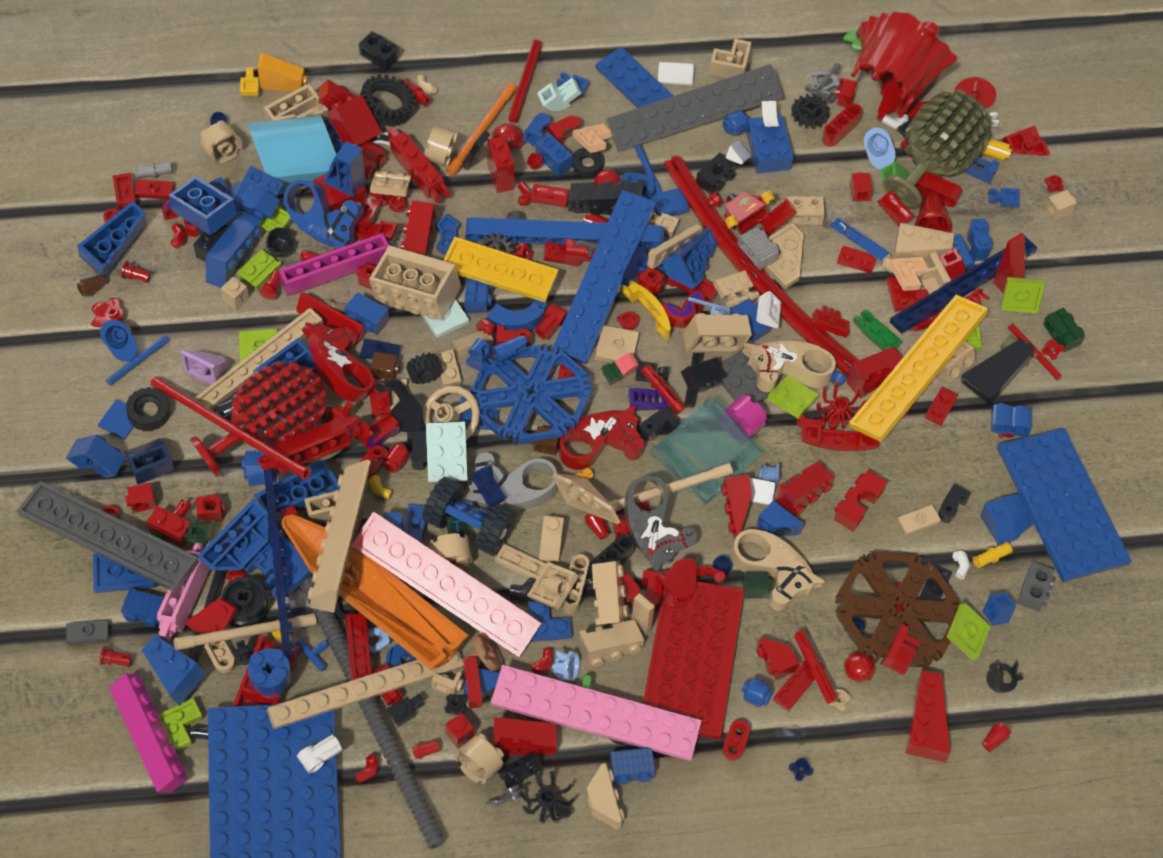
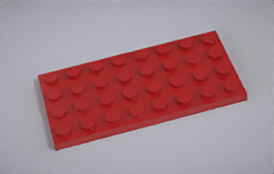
M696 581L694 593L686 598L677 599L663 587L643 704L701 720L698 736L720 740L744 590Z

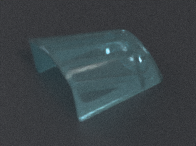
M711 396L649 451L678 480L730 462L733 474L687 487L705 505L721 491V484H723L722 482L725 478L738 476L762 454L757 446Z

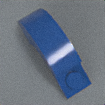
M548 298L546 303L534 300L528 308L521 311H511L496 304L487 316V320L495 325V331L497 326H504V330L517 331L523 328L530 332L544 318L545 311L549 306Z

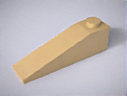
M554 474L552 476L567 505L615 524L620 523L613 507L587 478L565 474Z

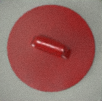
M969 77L963 79L955 88V92L960 89L965 92L966 96L971 94L976 98L977 102L985 106L984 109L990 107L996 99L994 86L983 78Z

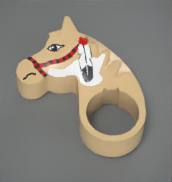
M774 341L760 345L744 343L746 349L742 350L743 354L749 358L748 365L756 372V385L763 392H771L782 373L789 375L808 387H824L831 381L836 366L835 359L831 353L807 342ZM804 363H818L827 371L823 373L810 371L804 366Z

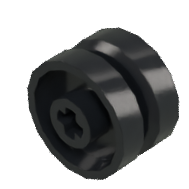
M243 577L229 582L223 589L221 598L238 608L230 623L231 625L239 628L261 624L268 613V602L261 583L255 579Z

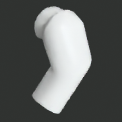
M955 551L952 557L954 561L959 563L955 576L958 579H964L970 567V562L964 551Z

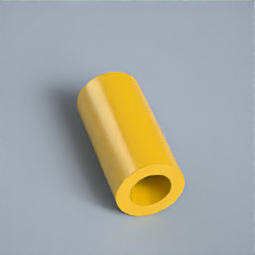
M991 139L981 154L1005 161V158L1009 159L1012 149L1009 148L1010 144Z

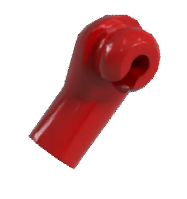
M175 223L171 227L175 233L174 239L171 240V245L174 248H178L180 245H183L187 235L180 224Z
M550 648L543 649V658L531 665V671L534 674H543L551 669L553 650Z
M375 754L368 755L366 757L365 769L354 774L358 783L370 779L377 774L379 759Z

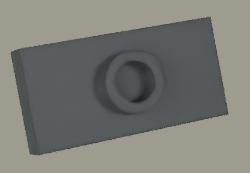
M108 620L67 623L66 642L68 645L109 641Z

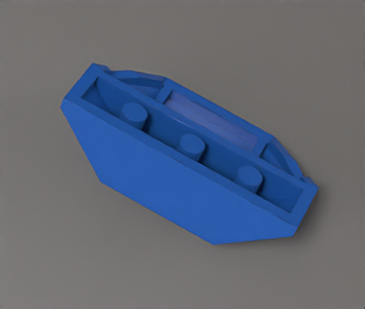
M253 498L197 557L211 570L240 571L268 542V511Z

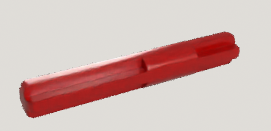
M803 630L796 632L794 638L826 703L836 702L838 697L806 633Z

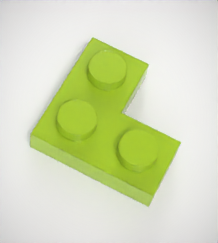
M194 698L159 714L163 727L168 732V737L176 752L192 745L184 727L203 718Z

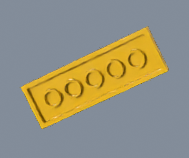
M454 237L443 260L455 264L457 273L460 276L545 303L559 271L558 269L458 237Z

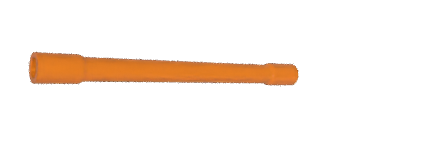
M508 83L501 92L498 100L458 155L446 168L448 175L455 176L461 168L475 141L483 131L487 130L505 103L509 101L517 90L514 84Z

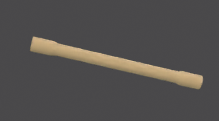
M729 462L714 467L711 470L665 484L669 494L712 479L731 475L733 470ZM658 487L634 494L633 499L635 504L660 497L661 494ZM625 498L608 503L617 512L624 508Z
M314 613L228 630L174 638L175 650H181L202 644L290 628L316 625V616Z

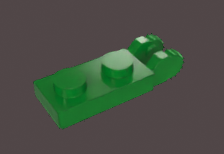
M863 310L861 312V316L865 321L859 316L853 318L854 324L882 351L891 347L897 349L901 346L902 341L876 318L874 319L869 311Z

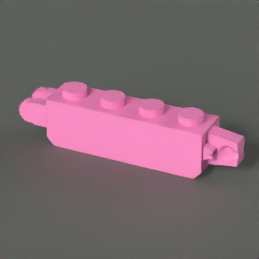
M197 541L192 551L187 550L186 552L197 557L203 549V543ZM200 559L177 593L168 589L157 613V620L160 623L158 636L165 642H170L175 632L183 631L185 622L191 613L210 570Z

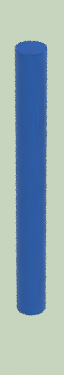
M166 335L162 336L108 377L106 382L111 386L170 341Z

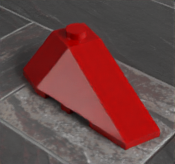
M1022 232L1007 241L993 281L1002 293H1004L1007 277L1025 279L1026 249L1025 238Z

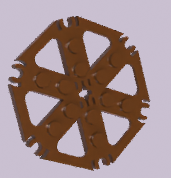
M872 552V554L869 553L866 556L868 562H865L860 557L858 561L856 560L835 597V603L843 606L837 607L835 613H837L836 616L861 654L865 648L867 649L865 653L866 658L870 653H873L876 656L874 662L877 663L882 657L879 665H882L889 647L902 624L910 627L907 635L919 641L916 655L912 658L909 667L925 668L926 665L930 666L932 661L929 657L934 658L938 662L951 642L947 638V634L956 615L954 611L958 610L960 601L934 565L930 571L932 563L929 562L927 566H923L921 564L922 557H919L915 562L914 560L917 555ZM883 562H903L908 565L909 570L899 588L896 587L883 568ZM862 574L877 597L856 596L850 592V587L857 575ZM927 579L935 580L946 596L944 601L916 600ZM902 602L903 604L901 606V611L897 613L896 616H894L896 613V607H898ZM852 617L881 620L871 638H865L852 621ZM920 621L947 623L948 630L940 643L934 642Z

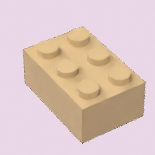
M700 313L694 315L683 332L687 353H738L752 335L748 315L737 313L732 315H723L721 313L714 315Z

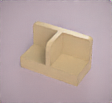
M937 252L929 253L926 262L929 269L924 270L918 278L923 288L928 290L930 296L948 291L951 280Z

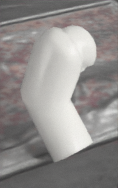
M906 114L901 118L895 119L885 115L882 123L897 129L902 123H906L909 118Z

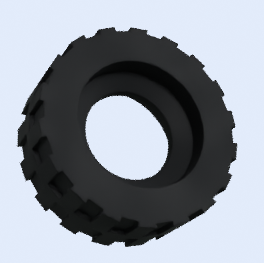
M150 387L141 388L138 391H134L128 397L129 399L126 402L127 417L136 429L150 432L160 429L168 421L170 415L169 402L162 391ZM144 402H153L157 405L158 410L152 417H143L138 412L139 406Z

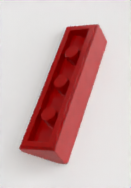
M304 292L300 293L296 307L297 313L303 314L311 308L322 319L324 326L330 328L349 326L355 329L359 335L354 343L355 345H358L365 336L364 325Z

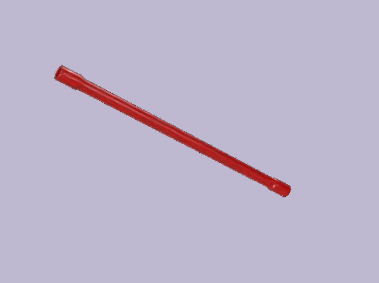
M157 376L152 378L150 384L153 388L162 391L280 463L300 478L305 480L310 476L311 470L306 466L292 460L245 430L237 427L235 424L170 386L169 383Z

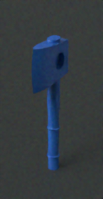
M641 145L636 146L637 157L641 161L644 172L648 176H653L654 196L651 197V200L656 201L654 211L657 216L661 217L662 213L677 216L689 212L688 202L680 189L662 192L652 167L647 160L646 153Z

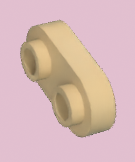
M225 640L220 641L219 644H205L206 652L218 672L228 673L233 670L235 660ZM214 646H219L216 650L212 649ZM223 662H228L226 666L221 665Z

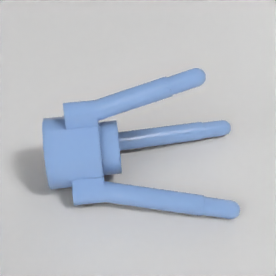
M692 297L688 298L689 301L712 307L711 315L718 313L730 315V309L726 305H718Z

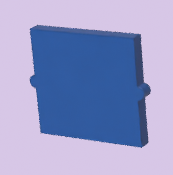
M117 399L98 423V427L108 431L110 435L114 434L124 440L135 426L128 420L126 404Z

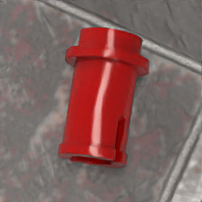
M436 739L421 745L415 744L412 747L414 758H419V760H422L424 756L440 752Z

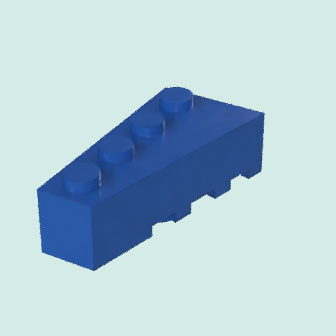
M132 201L77 245L79 257L99 275L102 274L106 278L147 224L146 213Z

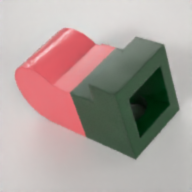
M627 353L614 362L603 365L601 368L603 375L611 386L638 369L640 365L632 353Z

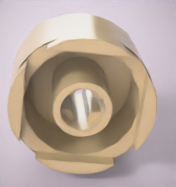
M223 120L218 121L208 129L202 130L200 133L201 148L215 163L226 164L232 161L238 155L236 153L238 149H241L243 145L242 139Z
M437 126L433 127L424 156L430 162L448 167L451 162V153L454 154L457 146L458 133Z
M446 534L437 537L438 541L434 543L433 540L429 542L430 549L462 570L468 569L469 564L472 562L469 537L467 535H464L465 538H462L460 534Z
M480 733L477 736H473L455 754L456 762L460 760L462 764L460 769L468 778L476 783L482 781L481 784H485L503 766L501 758L504 754L498 747H493L488 742V739Z

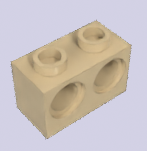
M964 341L937 376L947 383H951L976 363L974 347Z

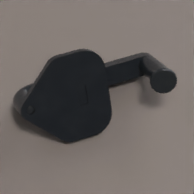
M392 378L376 383L375 388L378 392L383 393L386 389L392 388L400 399L392 408L390 414L401 425V432L426 431L422 406L413 395L408 393L400 380Z

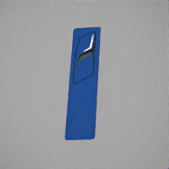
M837 218L829 225L880 261L890 254L889 251L840 218Z

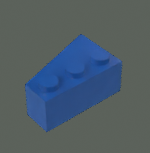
M346 141L334 157L323 183L354 197L365 182L363 152L358 145Z
M299 338L253 370V373L268 365H274V362L281 361L283 364H287V362L297 363L320 375L310 350Z

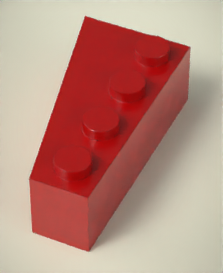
M921 670L917 680L905 754L946 763L950 756V745L942 674Z

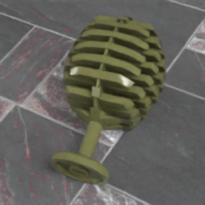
M960 89L953 94L951 92H941L931 100H928L918 110L905 131V139L909 137V143L904 150L908 155L912 153V162L916 167L906 179L897 175L888 176L883 182L885 191L888 193L892 190L907 208L916 209L920 206L922 197L915 184L924 173H931L939 177L943 175L955 176L970 167L977 160L988 144V141L991 140L992 129L988 131L987 127L993 118L989 113L984 115L985 106L977 102L976 98L971 94L966 96L965 92Z

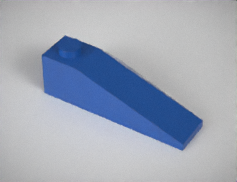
M710 227L677 248L661 261L669 278L691 289L703 281V272L707 270L709 266L707 262L713 256L717 246Z

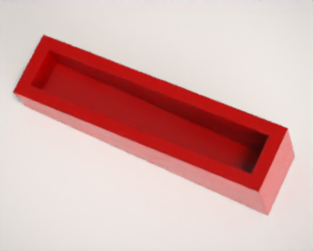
M476 657L463 658L470 709L483 707Z

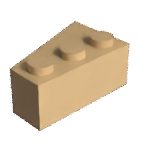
M307 84L265 106L264 119L265 121L321 115L323 121H328V109L324 105L319 104V96L311 85Z
M900 223L893 259L923 257L927 262L929 253L937 252L939 256L952 250L954 233Z

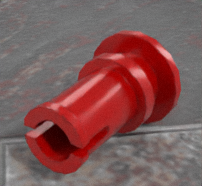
M125 261L121 269L120 278L123 279L127 276L128 279L134 278L147 283L151 272L136 268L133 264L130 266L129 261Z
M272 271L268 281L260 287L259 293L262 297L269 300H274L277 297V286L280 282L278 271Z
M104 645L100 652L99 665L102 666L103 662H106L107 665L116 664L129 667L132 654L114 652V649L109 651L106 650Z

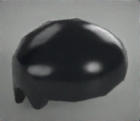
M280 227L274 228L269 232L266 239V247L270 254L275 257H286L292 253L294 241L289 230Z

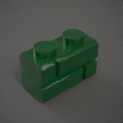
M1065 308L1050 313L1045 317L1043 326L1058 344L1064 346V351L1062 352L1065 353L1082 344L1085 337L1084 330L1076 325L1073 315L1068 313Z

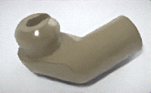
M331 299L323 301L324 304L345 313L347 303H334Z

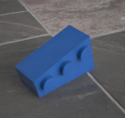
M154 635L142 649L143 654L168 694L179 706L206 675L195 661L179 650H175L173 646L157 635Z

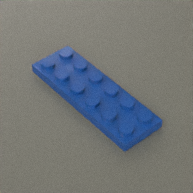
M623 47L595 64V68L637 108L673 96Z

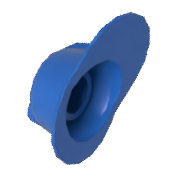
M118 320L104 322L100 329L103 342L118 360H132L137 354L138 347L130 326Z

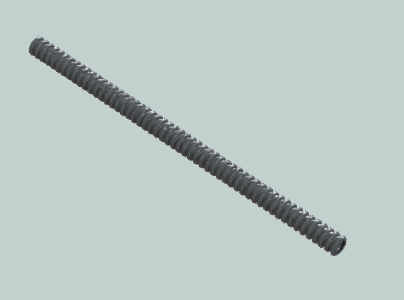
M313 573L300 585L306 599L308 598L310 587L314 588L315 585L312 582ZM311 608L316 615L319 625H321V630H323L331 650L334 651L333 654L336 656L342 672H344L346 681L349 682L350 670L347 640L342 629H340L335 615L332 612ZM372 697L357 702L360 704L359 707L368 721L370 730L373 731V736L376 737V742H379L378 746L381 748V752L384 753L383 756L387 759V764H390L389 768L392 770V774L395 775L394 779L398 781L397 785L401 786L400 791L403 792L406 803H409V809H412L411 813L414 815V819L417 820V825L420 826L419 830L423 832L422 836L426 837L425 842L428 843V848L435 849L440 847L446 839L442 836V831H439V825H436L437 821L434 819V815L431 814V809L428 808L429 804L425 802L426 798L422 797L423 792L420 791L417 780H414L415 776L412 774V770L409 769V764L406 763L407 760L404 758L398 742L395 741L396 738L393 736L390 726L387 725L388 722L384 714H382V709L379 708L380 705L377 703V699Z

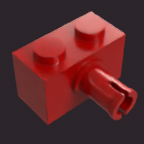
M181 499L173 512L157 505L147 519L149 531L151 533H159L165 540L184 548L194 534L191 522L183 519L192 505L188 501L185 502L184 499Z

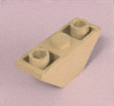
M604 763L589 783L586 797L591 815L617 830L621 829L624 814L622 808L618 809L617 806L619 796L617 789H613L611 782H614L612 770H608L606 763Z

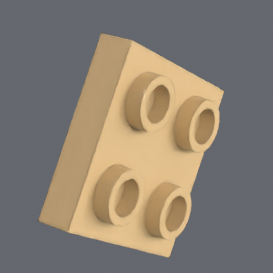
M547 562L527 596L534 601L559 610L579 576L573 571Z

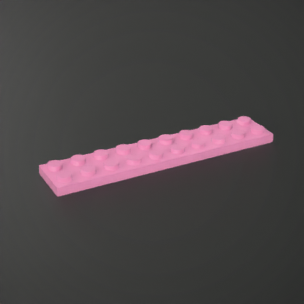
M502 665L491 701V706L637 747L652 748V751L687 761L692 759L701 720L505 665Z

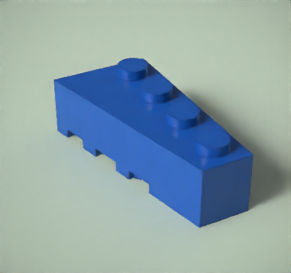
M244 212L239 214L206 254L207 283L221 288L234 277L257 238L262 234L261 219Z
M323 460L308 466L307 468L311 470V474L305 480L293 474L254 494L255 500L268 511V518L279 516V510L295 506L296 511L305 509L304 499L340 490V486H337L338 481L326 461Z

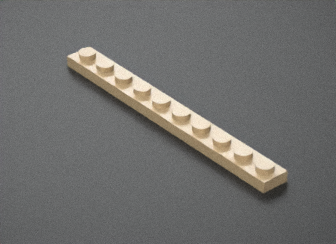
M458 650L445 665L431 670L419 660H415L269 707L267 713L273 729H277L433 678L434 674L441 675L461 669L464 664Z

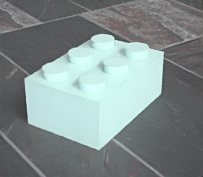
M465 422L426 423L428 484H436L445 476L457 483L467 482Z

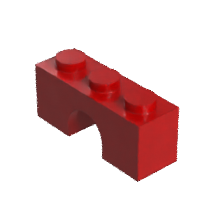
M869 470L864 475L860 474L855 481L856 486L853 489L849 488L844 496L846 498L844 502H839L834 509V512H836L834 520L852 532L862 522L867 510L858 501L867 500L875 504L884 492L887 481Z

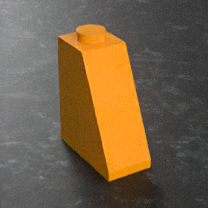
M260 53L257 67L261 89L294 92L307 85L308 78L304 74V68Z

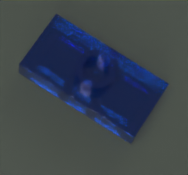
M364 338L360 358L373 360L374 352L397 355L398 362L401 345Z
M487 466L470 475L471 480L489 509L495 506V504L506 500V496Z

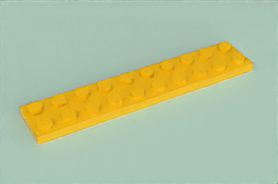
M955 295L849 422L850 428L882 442L988 314V308Z

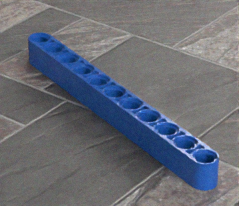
M471 217L466 221L465 238L472 241H484V235L490 238L491 233H494L495 237L500 233L502 238L505 236L508 238L507 242L511 241L514 243L545 244V242H552L564 245L566 238L599 243L607 223ZM647 225L638 247L656 248L663 244L664 227Z

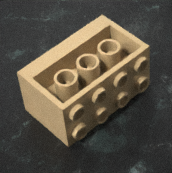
M388 246L369 278L376 302L441 321L444 319L461 288L455 264L393 246Z

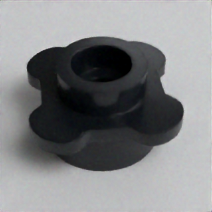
M452 694L447 695L445 712L452 715L464 714L466 698L462 695L459 697Z

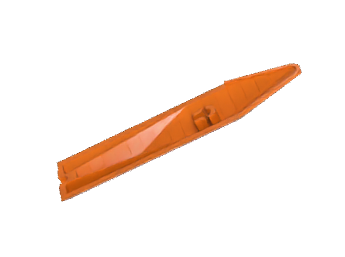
M287 515L282 519L281 525L309 571L314 574V570H319V566H316L318 555L323 554L324 551L321 550L323 538H327L328 535L325 533L326 528L296 515ZM351 546L339 596L430 670L445 665L468 637V634L390 571Z

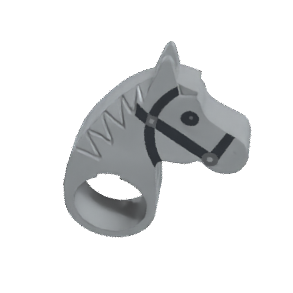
M488 452L481 453L475 460L476 478L469 485L470 495L466 500L471 501L473 506L480 505L490 509L498 503L510 510L532 508L550 499L556 493L558 487L553 479L552 483L545 489H527L524 486L525 477L536 470L546 471L553 476L557 474V470L550 461L535 458L527 461L509 475L504 476L499 468L495 467L492 454Z

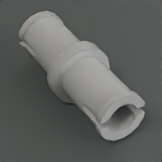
M171 161L134 167L137 179L173 173Z

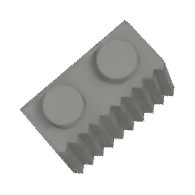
M757 226L739 236L738 246L759 270L777 261L778 247L776 244L771 243L766 233Z

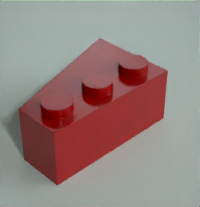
M412 200L411 206L407 208L409 220L404 225L406 238L401 243V249L424 256L428 255L430 235L433 233L434 228L432 226L433 219H436L437 215L434 203Z
M894 347L854 362L848 374L847 384L855 393L859 390L858 397L862 399L882 384L903 357Z
M494 717V747H498L504 756L528 755V753L556 755V724Z

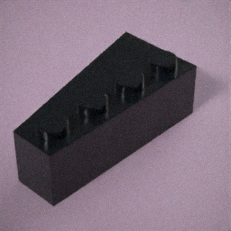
M638 179L637 183L621 180L619 184H611L610 181H603L600 185H596L594 182L571 183L568 212H592L597 215L611 216L622 190L642 197L644 179Z

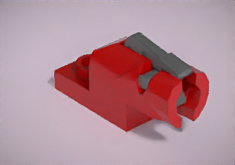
M566 238L564 245L545 242L543 261L579 267L581 261L591 262L599 243Z

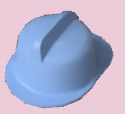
M878 127L867 131L864 136V146L871 164L877 169H882L893 163L896 154L888 132Z

